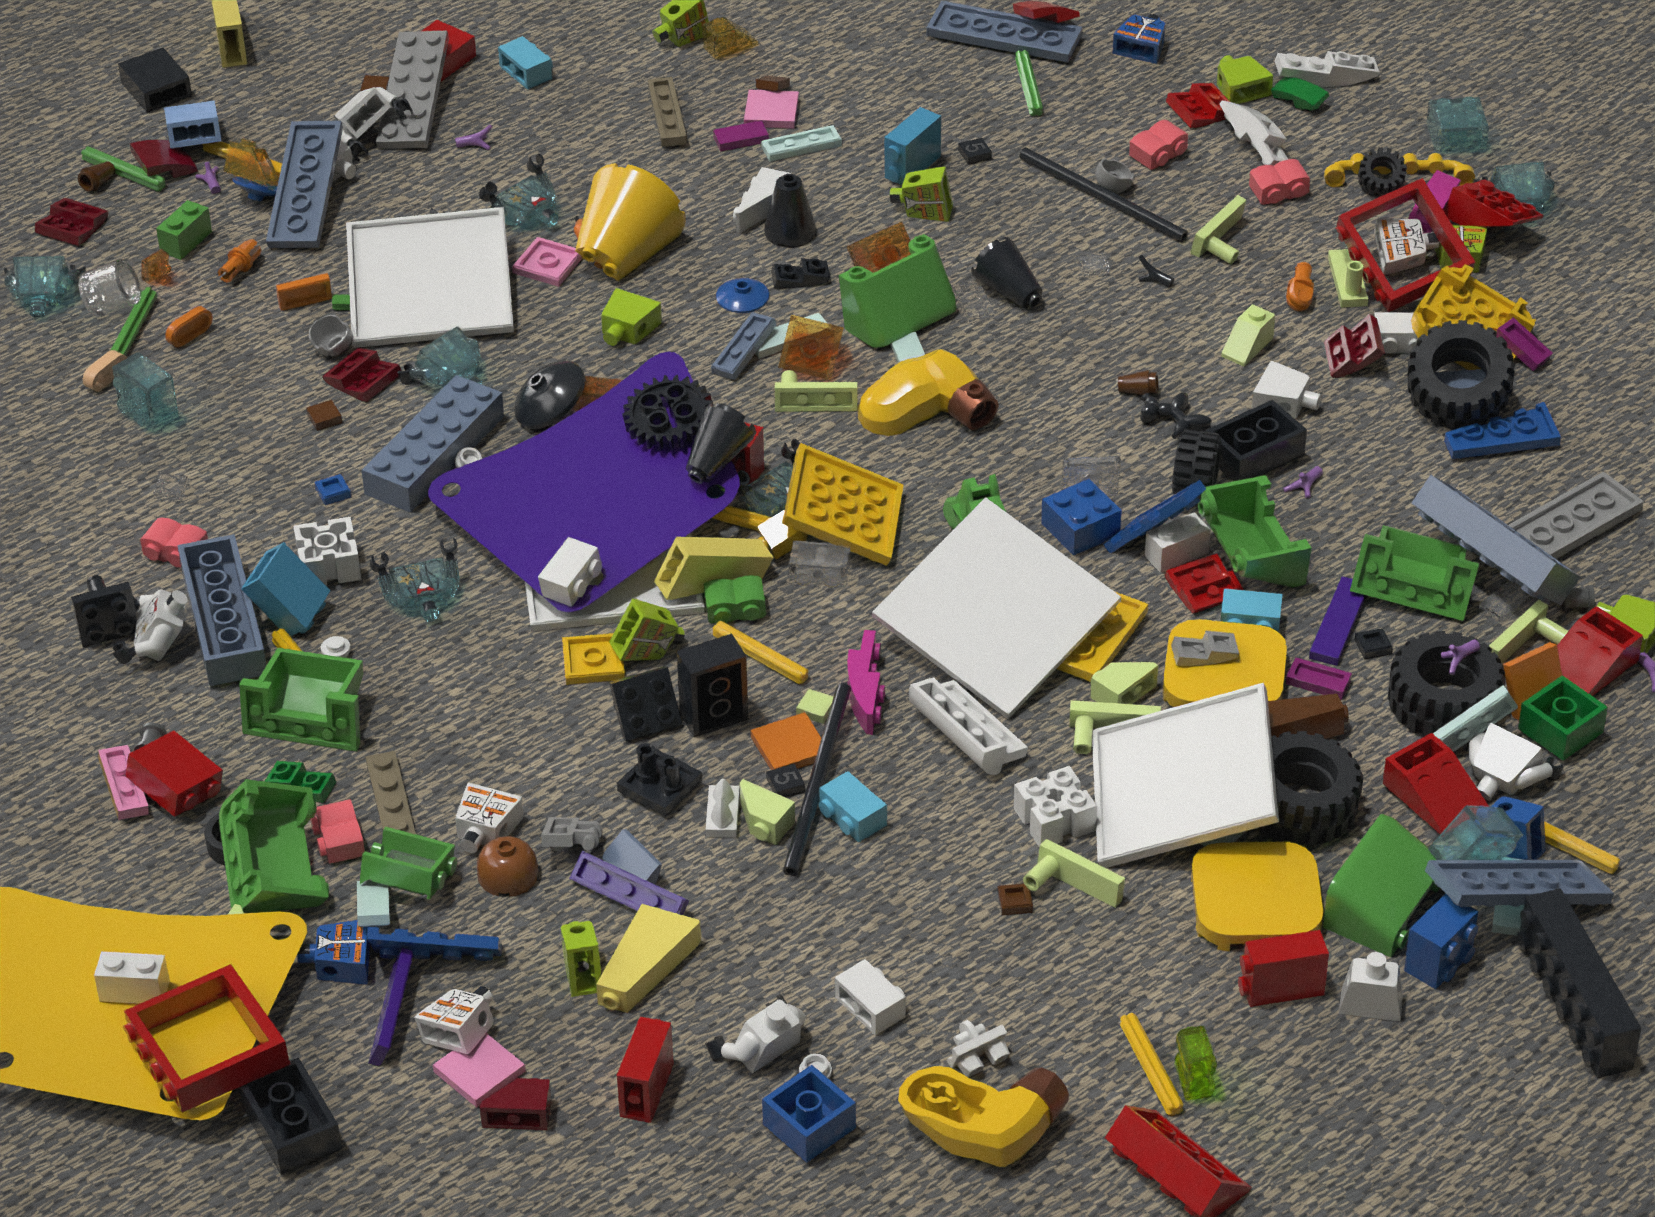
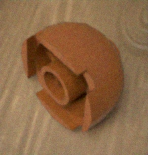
M505 836L493 839L483 847L477 858L478 882L485 891L492 895L499 896V893H509V897L517 896L527 892L537 881L539 872L536 854L531 846L520 838Z

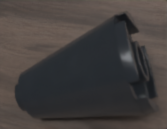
M784 174L776 180L764 226V234L767 240L774 245L779 246L780 243L788 245V248L804 246L812 241L813 235L816 233V224L801 178L794 174Z
M1003 237L1005 241L999 242L997 239L992 241L976 257L975 261L978 264L976 269L972 267V276L1023 308H1033L1038 305L1042 299L1043 290L1014 241L1009 237Z
M712 403L707 405L686 465V470L691 480L699 484L710 482L753 440L756 429L752 423L748 427L743 422L746 417L742 413L722 403H717L715 407H712Z

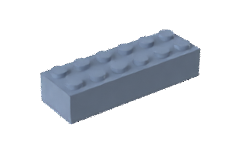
M456 375L362 469L364 494L411 513L428 496V489L431 483L438 476L456 467L455 457L457 453L467 447L474 448L504 417L502 392Z
M1433 475L1429 476L1412 501V504L1420 509L1418 512L1419 516L1437 525L1441 532L1458 540V544L1479 555L1480 560L1493 568L1495 567L1501 571L1500 574L1513 583L1516 582L1522 586L1521 589L1534 598L1537 597L1546 604L1553 601L1562 605L1581 577L1464 493Z
M235 535L177 545L181 570L209 686L261 676L266 667L265 653L252 601L241 590L246 582Z

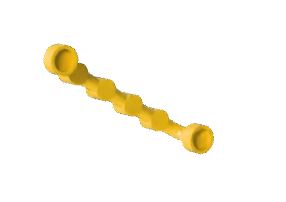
M1356 153L1351 156L1350 160H1341L1328 166L1324 171L1326 184L1334 188L1341 186L1346 179L1344 170H1352L1353 173L1358 174L1364 155ZM1407 153L1403 156L1404 164L1407 165L1406 174H1414L1418 170H1429L1432 174L1437 170L1441 172L1443 170L1454 171L1453 176L1461 180L1459 186L1465 183H1473V179H1475L1474 170L1470 165L1455 160H1443V157L1438 153L1431 154L1427 160H1417L1416 155L1413 153ZM1382 166L1373 169L1378 170L1381 174L1391 172L1390 169Z

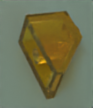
M726 17L716 18L713 21L702 24L703 48L715 60L758 45V41L745 28Z
M241 138V142L230 141L223 171L265 186H278L279 177L264 148L256 146V141Z

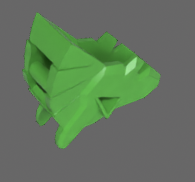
M996 474L989 476V484L978 485L975 478L965 479L958 494L947 497L943 507V514L953 530L985 497L1006 512L1000 499Z

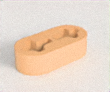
M110 350L86 369L83 375L84 386L100 392L125 372L128 365L127 356L115 350Z

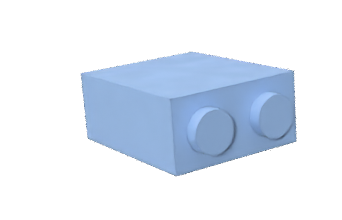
M215 101L164 107L170 148L221 141Z

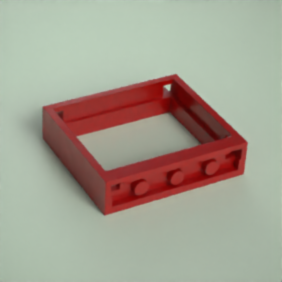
M1423 178L1338 216L1335 228L1339 234L1338 239L1341 242L1344 241L1347 245L1351 260L1359 261L1363 264L1362 277L1367 284H1371L1377 302L1380 301L1387 312L1424 297L1441 270L1394 291L1354 225L1413 199L1453 262L1449 268H1462L1464 264L1474 268L1475 260Z
M231 964L124 1010L127 1024L123 1025V1029L127 1034L129 1043H136V1050L141 1061L150 1064L149 1069L156 1083L162 1082V1089L167 1100L173 1099L182 1113L290 1065L286 1041ZM227 996L261 1045L181 1080L149 1030Z

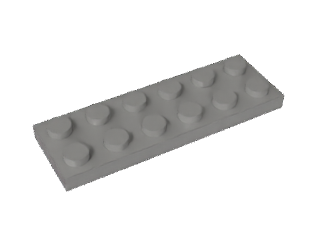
M447 30L399 32L387 91L398 97V100L407 99L413 112L405 110L404 113L407 118L401 119L395 108H390L381 116L376 140L378 149L428 148L449 41Z
M1601 472L1514 521L1509 526L1557 559L1641 511L1644 501L1608 474Z

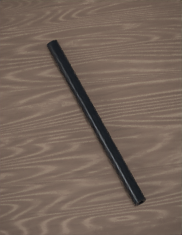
M1027 147L1021 150L1020 159L1181 243L1187 239V230Z
M839 683L834 693L783 867V872L786 875L796 876L800 868L820 799L819 788L824 785L851 692V687L846 683Z

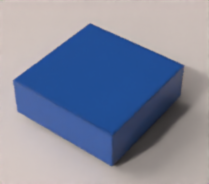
M341 474L315 482V489L324 505L351 498V491Z

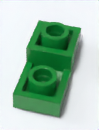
M1285 76L1270 89L1273 98L1293 100L1295 108L1307 109L1309 111L1318 109L1329 97V93L1321 87L1295 77Z
M277 761L264 782L312 788L314 801L324 803L337 781L333 773L308 772L302 762Z

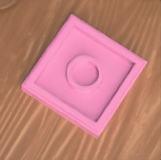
M749 90L744 124L762 120L765 128L794 129L799 92Z
M537 237L512 266V272L559 287L582 260V256L575 252L576 248Z
M487 1033L469 1054L451 1051L433 1064L434 1073L476 1108L480 1106V1102L526 1072L525 1064Z

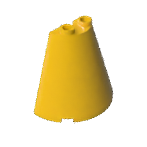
M616 163L605 165L593 177L575 252L588 262H599L607 276L620 281L681 235L685 228L686 216L685 212L681 211L678 206L680 200L668 185L644 169L629 164L626 168L618 167Z

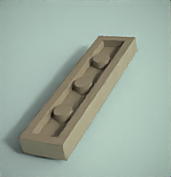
M673 78L648 79V90L661 146L687 144L686 132Z
M395 751L365 756L382 832L385 827L416 834Z

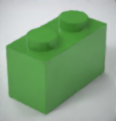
M189 200L183 203L156 228L160 252L182 260L212 232L209 208Z

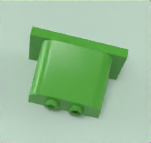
M1383 525L1380 537L1365 534L1350 591L1464 621L1479 563L1465 560L1467 549L1461 545Z
M277 648L258 680L243 678L239 684L243 734L357 752L360 746L359 702L357 694L363 678V660Z

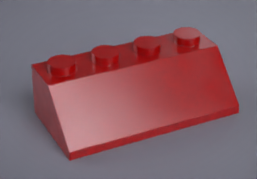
M1125 1105L1105 1136V1139L1114 1146L1112 1148L1114 1153L1125 1160L1131 1159L1137 1164L1136 1170L1141 1175L1158 1181L1161 1184L1160 1190L1173 1199H1180L1186 1204L1184 1209L1194 1217H1217L1252 1188L1157 1110Z

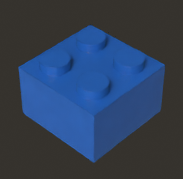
M1086 479L1043 498L1041 524L1074 556L1108 541L1121 530L1122 510L1090 479Z
M1445 894L1409 929L1404 971L1435 990L1444 981L1449 982L1455 975L1457 968L1462 963L1467 964L1475 953L1473 944L1479 928L1476 925L1478 911L1470 906L1460 907L1454 904L1451 898Z
M810 1065L762 1099L763 1125L806 1163L856 1128V1102L813 1065Z

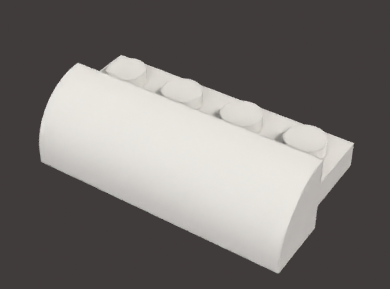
M933 677L910 684V702L987 774L997 775L1001 772L1002 764L1026 756L1028 747L955 680L940 684Z

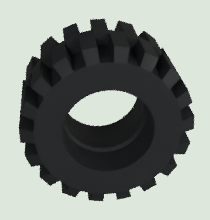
M1185 429L1182 432L1174 462L1172 478L1173 495L1198 480L1205 487L1217 484L1222 446L1219 434Z

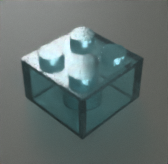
M1479 97L1429 100L1426 125L1435 153L1486 152L1489 126Z
M140 352L112 367L114 375L113 385L118 398L117 406L123 414H128L135 419L140 427L144 426L154 433L179 418L173 377Z
M1466 805L1428 850L1436 860H1502L1504 856L1510 854L1516 848V843L1523 834L1502 808Z

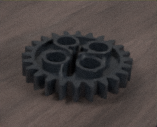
M664 375L661 382L653 378L652 385L644 382L642 383L643 390L634 389L635 396L627 397L628 404L623 405L624 413H622L626 432L630 433L631 439L637 438L639 445L646 442L647 448L650 449L657 444L660 451L664 445H668L670 450H673L676 443L684 447L685 440L694 443V435L697 434L705 408L709 403H712V407H714L711 394L707 393L706 386L700 387L698 380L690 384L688 376L682 381H679L678 375H675L673 380H668L667 375ZM661 397H664L667 402L668 410L670 412L671 417L674 419L676 428H673L670 423L667 410L665 407H663Z

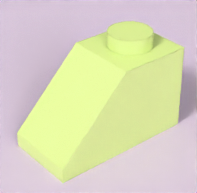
M1252 304L1238 317L1221 353V357L1241 366L1249 363L1273 339L1275 314Z
M1154 662L1110 663L1093 675L1091 679V698L1096 702L1133 704L1157 686L1158 665Z
M742 779L740 782V803L750 834L759 840H765L776 845L795 823V802Z

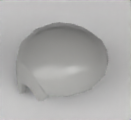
M1103 158L1097 165L1095 177L1100 186L1113 193H1121L1131 186L1135 174L1131 173L1130 169L1123 162Z
M337 315L324 316L314 322L309 329V340L317 352L327 357H333L341 354L348 348L352 341V331L347 322H343Z

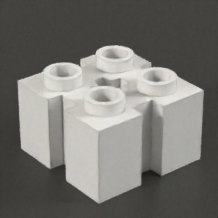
M351 517L328 520V525L317 527L316 522L294 525L298 557L325 585H327L326 580L338 579V583L361 580L359 557Z
M1070 766L1049 772L1047 780L1044 781L1034 777L1014 784V810L1024 825L1030 823V834L1039 847L1046 839L1058 844L1063 842V835L1071 833L1073 838L1096 831L1097 805L1086 790H1080V780Z

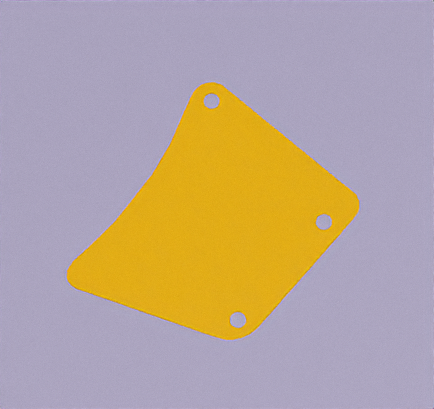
M0 887V1053L8 1052L14 1057V1061L9 1067L0 1069V1083L183 1119L200 1121L217 1116L223 1111L232 1091L183 1113L174 1101H165L160 1097L162 1082L156 1083L149 1069L150 1064L141 1061L136 1050V1043H129L127 1034L123 1029V1025L127 1024L124 1010L138 1004L99 1001L94 974L101 951L165 955L170 979L167 992L231 964L268 1016L307 935L306 923L296 914L281 911L213 916L157 915L81 905L17 888ZM285 924L291 928V934L286 939L276 940L270 935L271 929L276 925ZM227 996L149 1030L181 1080L252 1049L257 1040Z

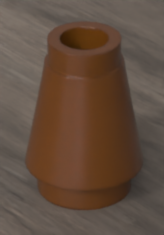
M109 161L85 167L78 174V183L85 191H97L115 174V167Z
M1146 370L1118 376L1119 393L1141 396L1146 393L1150 395L1158 394L1159 382L1157 372Z

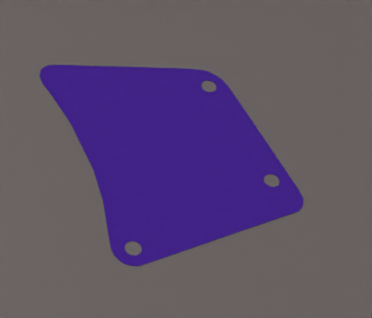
M669 351L659 353L650 358L603 396L546 431L509 449L438 476L431 483L428 495L430 501L542 597L544 596L541 592L538 576L568 537L598 547L602 562L600 572H602L604 577L600 583L588 585L584 595L579 597L572 607L544 597L557 610L574 612L593 603L672 546L676 537L687 536L725 509L734 500L740 486V479L731 461L710 482L696 483L689 478L688 471L686 470L687 461L693 446L692 442L685 440L684 447L676 443L673 450H670L668 445H664L660 451L657 444L650 449L647 448L646 442L639 445L637 438L631 439L630 433L626 432L622 413H624L623 405L628 404V396H635L634 389L643 390L642 383L645 382L648 385H652L653 378L661 382L664 375H667L668 380H673L674 376L678 375L679 381L688 376L690 384L693 382L683 358L679 354ZM661 397L663 407H665L667 410L670 423L673 428H676L674 419L671 417L670 412L668 410L667 402L664 397ZM449 483H457L461 487L460 492L451 497L445 496L442 493V489ZM713 485H721L725 488L724 495L717 499L709 498L706 495V491Z

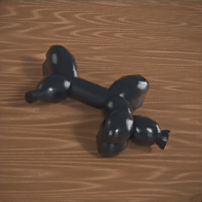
M1186 392L1176 395L1171 404L1159 403L1149 393L1142 396L1145 404L1140 416L1142 423H1152L1157 419L1158 415H1171L1177 421L1174 433L1171 435L1173 439L1181 436L1185 429L1206 432L1207 429L1211 428L1212 420L1208 416L1202 414L1186 416L1183 413L1188 405V394Z

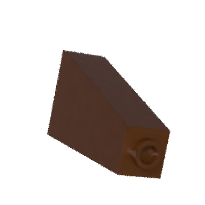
M1338 694L1268 701L1271 737L1274 735L1279 737L1284 732L1297 734L1298 731H1306L1308 735H1315L1317 733L1323 735L1324 739L1344 734V722L1349 720L1348 707L1346 704H1342Z

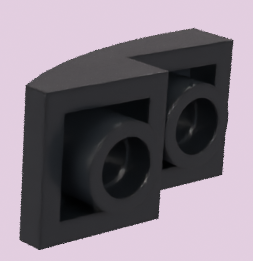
M801 258L799 266L773 264L771 270L774 288L778 289L811 287L829 282L830 279L827 261L819 259Z

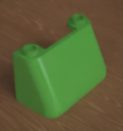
M925 234L916 236L909 242L908 247L911 255L874 273L864 267L855 266L839 275L844 327L849 333L872 347L887 346L955 312L956 298L935 241Z
M1267 476L1207 486L1206 490L1201 494L1198 511L1202 517H1205L1231 560L1233 570L1238 572L1240 576L1292 588L1304 586L1307 580L1312 548L1306 539L1290 542L1274 516V501H1268L1266 489H1271V483Z
M246 779L223 802L219 812V825L231 908L237 904L241 905L244 913L273 912L317 907L329 898V885L326 883L325 878L320 875L312 876L304 826L316 813L317 807L313 799L312 788Z
M1380 814L1334 876L1327 891L1323 928L1388 957H1392L1398 948L1403 949L1408 941L1407 921L1429 890L1436 893L1440 889L1435 884V881L1425 872L1429 860L1442 859L1394 818Z

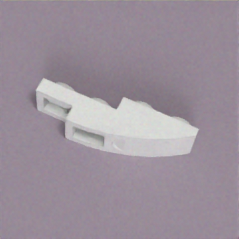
M1327 51L1325 59L1315 56H1298L1293 53H1277L1275 58L1279 76L1299 78L1321 88L1352 85L1379 75V69L1374 57L1368 55L1359 56L1341 51Z
M1223 100L1220 102L1225 118L1235 129V135L1244 142H1251L1252 146L1261 155L1264 165L1274 166L1281 161L1288 160L1281 148L1287 139L1267 116L1250 107Z

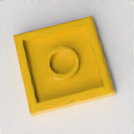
M614 633L562 637L566 685L615 681L625 678L624 663L619 659L609 643Z

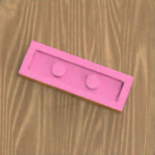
M128 745L98 750V759L118 820L149 815L148 803L144 792L125 777L128 754L130 753Z

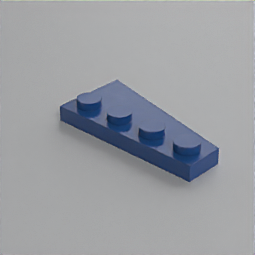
M1545 402L1536 404L1535 409L1526 411L1522 408L1514 411L1513 416L1502 419L1500 416L1491 418L1488 424L1479 425L1475 423L1446 432L1444 442L1451 458L1457 459L1560 446L1561 436Z
M1198 480L1138 515L1103 545L1109 553H1112L1137 536L1142 537L1147 531L1161 526L1169 518L1173 519L1185 509L1187 511L1199 503L1201 500L1198 496L1206 490V487Z
M368 927L367 930L368 942L375 953H380L379 956L382 958H397L402 948L413 951L412 958L429 959L430 955H443V959L460 960L462 955L474 956L475 960L491 961L493 956L502 955V943L499 937L456 934L454 935V940L448 939V935L440 932L427 931V933L423 934V937H417L416 934L410 933L405 929H395L391 935L379 934V927Z

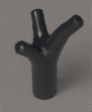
M1143 255L1138 257L1148 271L1147 275L1139 277L1140 282L1154 280L1169 288L1173 285V277L1153 267Z

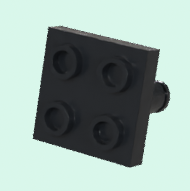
M95 575L87 580L89 592L71 596L82 647L135 634L137 616L129 582L106 587L103 578Z
M663 666L609 682L613 706L617 713L623 740H632L682 725L668 667Z
M643 743L636 748L638 763L617 782V791L667 816L702 781V772L680 761L678 758L656 749L653 745L650 747L649 743Z

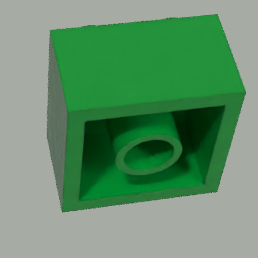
M1562 675L1522 702L1518 729L1564 761L1604 733L1608 707Z

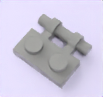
M549 817L541 835L542 847H550V850L564 851L568 847H573L574 844H581L585 850H591L597 847L603 829L597 821H580V818Z

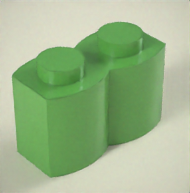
M742 576L734 580L715 579L704 583L709 623H718L719 621L728 623L736 619L756 620L766 616L765 597L760 576Z

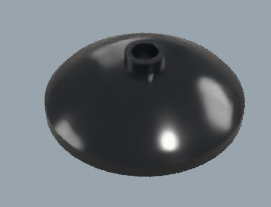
M557 361L545 365L533 373L523 384L516 397L514 413L517 421L525 428L540 429L555 423L565 416L577 403L584 390L586 380L582 368L573 361Z

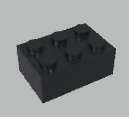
M1273 399L1206 430V432L1220 435L1222 446L1219 469L1232 481L1259 477L1305 455L1307 429Z
M732 633L676 651L680 716L693 737L749 720L747 660L745 653Z
M299 1057L291 1060L290 1065L239 1087L242 1108L280 1175L342 1150L338 1123Z

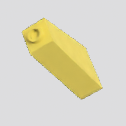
M212 0L222 67L246 65L245 44L237 0Z
M676 537L654 582L666 600L678 599L704 593V583L715 579L734 580L738 577L749 575L760 576L763 579L773 556L761 539Z
M641 904L596 984L598 1005H602L609 1010H619L628 1013L700 944V920Z

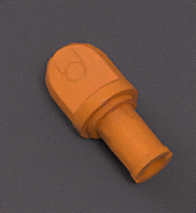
M250 239L228 253V261L217 272L218 276L226 272L220 278L222 281L229 283L240 271L247 272L252 267L254 260L262 251L260 246L255 247L257 245L256 240Z
M1300 262L1297 264V267L1295 266V276L1289 280L1287 286L1286 301L1289 307L1295 311L1306 310L1313 300L1314 283L1310 279L1312 266L1306 262Z

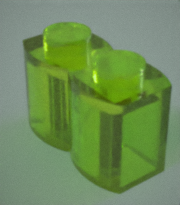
M1191 1026L1181 1029L1176 1037L1178 1053L1174 1059V1066L1184 1097L1187 1101L1211 1097L1215 1090L1213 1074L1217 1068V1061L1207 1030L1204 1026Z

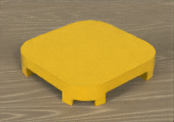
M1464 264L1462 268H1449L1446 265L1441 269L1413 313L1411 324L1413 331L1419 338L1423 334L1428 336V330L1432 327L1437 326L1441 328L1442 323L1451 321L1452 324H1457L1458 320H1467V324L1472 325L1474 322L1483 324V328L1486 330L1490 327L1497 331L1499 327L1514 317L1531 332L1536 319H1532L1526 309L1528 302L1520 297L1514 303L1470 276L1474 268ZM1456 361L1457 364L1467 370L1481 369L1469 362Z
M1202 619L1187 620L1179 623L1171 630L1168 639L1163 677V701H1167L1172 707H1177L1264 683L1267 689L1268 701L1282 700L1287 653L1286 640L1276 630L1262 625ZM1205 631L1234 633L1239 651L1238 658L1211 665H1176L1171 647L1174 636L1203 639Z
M1226 842L1209 844L1201 848L1193 857L1191 882L1195 904L1196 931L1199 937L1203 936L1207 941L1218 945L1217 950L1230 952V944H1245V941L1315 930L1321 931L1323 904L1318 867L1314 855L1305 847L1290 842Z

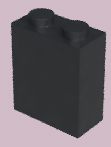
M164 48L118 63L121 84L146 113L192 97L189 76Z

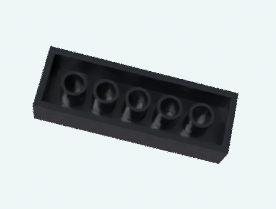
M1559 888L1525 896L1524 908L1520 912L1521 927L1520 932L1517 933L1518 945L1521 950L1527 952L1533 972L1538 973L1541 977L1545 994L1548 997L1551 996L1555 1002L1559 1019L1565 1020L1569 1027V1035L1574 1044L1578 1043L1582 1051L1584 1064L1588 1068L1591 1067L1597 1079L1633 1070L1641 1026L1562 889Z

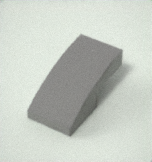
M1205 631L1203 639L1174 636L1171 644L1177 666L1211 665L1230 661L1239 656L1234 633Z

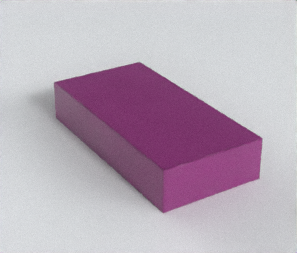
M762 120L713 130V138L720 152L761 144V141L769 139V134Z
M1514 317L1496 331L1497 338L1503 337L1507 342V348L1511 349L1512 353L1532 371L1548 361L1553 354Z
M1296 657L1286 676L1285 684L1322 695L1338 694L1340 700H1342L1351 683L1352 673Z

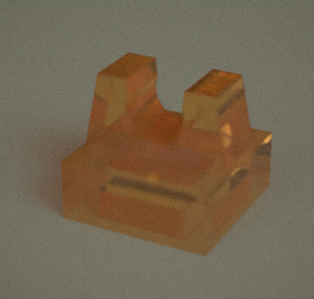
M163 249L158 250L141 261V279L149 284L155 280L163 286L171 282V277L167 275L171 271L169 254Z

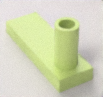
M1237 195L1195 234L1190 253L1200 257L1203 253L1209 251L1229 264L1236 261L1239 251L1221 241L1220 238L1242 218L1246 199Z
M1348 249L1329 250L1328 260L1341 308L1368 306V296L1362 277L1363 264L1359 261H1352Z
M791 370L782 373L781 382H775V412L857 411V382H797V374Z
M1538 600L1489 645L1492 653L1495 652L1498 655L1502 664L1536 632L1557 645L1567 634L1568 630L1546 618L1548 610L1546 603Z
M1071 700L1069 727H1075L1073 750L1079 754L1091 752L1093 728L1097 729L1161 711V706Z
M1048 839L1040 844L1038 863L1023 877L1025 886L1032 891H1036L1053 876L1115 908L1122 901L1125 884L1124 877Z

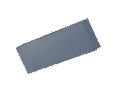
M752 312L710 367L712 373L736 380L776 327L775 318Z

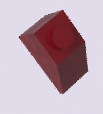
M516 1078L480 1102L482 1128L548 1130L552 1101L550 1079Z

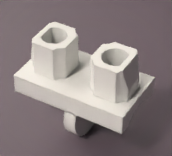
M968 1020L960 1023V1034L953 1037L954 1042L958 1046L952 1049V1057H949L947 1062L951 1068L958 1066L963 1074L969 1078L982 1071L984 1067L978 1055L986 1053L992 1065L1006 1060L1010 1054L1004 1042L1007 1031L1003 1025L986 1032L983 1024L974 1027Z

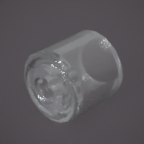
M123 259L86 271L79 277L78 286L81 299L87 310L98 318L136 305L141 299V287L137 274L132 266Z

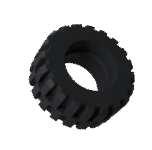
M1458 320L1457 324H1452L1451 321L1442 323L1441 328L1434 326L1429 329L1428 336L1425 334L1421 335L1417 340V344L1412 347L1410 360H1408V393L1411 394L1413 405L1419 407V413L1425 418L1431 416V422L1437 425L1445 423L1446 428L1455 429V426L1465 427L1475 423L1484 425L1487 423V418L1491 419L1500 415V409H1505L1509 403L1514 382L1513 354L1511 349L1507 348L1505 339L1501 336L1497 338V332L1492 328L1488 327L1486 330L1483 328V324L1474 322L1473 325L1467 324V320ZM1464 361L1481 368L1486 377L1475 386L1454 388L1441 382L1434 373L1448 363Z
M1436 631L1432 635L1428 632L1421 634L1419 639L1412 638L1405 643V646L1403 645L1399 648L1392 660L1388 687V700L1391 711L1396 714V718L1403 725L1407 724V728L1415 734L1420 732L1425 737L1430 733L1436 732L1502 685L1505 687V671L1498 655L1495 652L1492 653V649L1483 642L1480 644V650L1466 656L1458 664L1455 674L1451 675L1449 670L1453 657L1442 658L1441 653L1451 651L1449 646L1452 644L1458 647L1474 639L1478 641L1477 638L1470 635L1465 637L1462 636V633L1454 631L1453 634H1446L1445 631ZM1447 682L1456 684L1463 689L1446 690L1435 687L1430 683Z
M1298 731L1297 734L1284 732L1279 737L1272 736L1279 822L1258 827L1259 830L1265 834H1272L1273 839L1280 842L1283 839L1290 841V843H1306V846H1314L1320 841L1324 844L1332 841L1334 836L1338 838L1343 835L1355 821L1363 788V774L1360 771L1361 767L1357 760L1352 758L1351 752L1345 747H1339L1340 744L1337 741L1324 739V736L1321 734L1308 735L1306 731ZM1284 784H1305L1316 788L1320 792L1301 793L1286 787Z

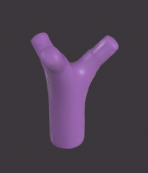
M489 124L478 133L455 138L457 148L475 145L490 150L491 147L483 139L487 138L486 134L489 133L492 126Z
M205 162V175L197 174L195 177L196 179L204 180L212 194L219 193L221 188L216 179V172L219 168L215 166L211 169L210 162Z
M1315 466L1306 474L1301 472L1299 474L1300 479L1284 487V492L1303 488L1305 497L1310 498L1311 485L1322 476V469L1319 466Z
M1474 639L1458 647L1452 644L1449 646L1451 651L1441 653L1442 658L1453 657L1449 674L1454 675L1458 664L1466 656L1480 650V644L1477 640Z
M1643 652L1640 654L1638 662L1649 673L1652 681V692H1655V662L1647 653Z

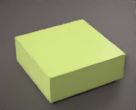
M808 689L796 707V715L805 712L810 720L824 724L834 696Z

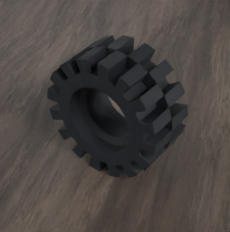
M1379 147L1377 153L1372 149L1369 155L1367 153L1364 155L1360 163L1358 182L1360 185L1363 184L1362 189L1365 192L1370 189V196L1378 193V197H1381L1383 194H1388L1403 187L1407 165L1404 164L1405 160L1403 157L1399 158L1400 153L1397 151L1391 154L1392 149L1387 148V151L1383 152V147ZM1379 166L1386 167L1391 170L1392 176L1388 179H1380L1373 175L1372 170Z

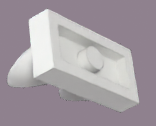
M724 778L717 785H709L706 837L737 838L740 787L730 786Z

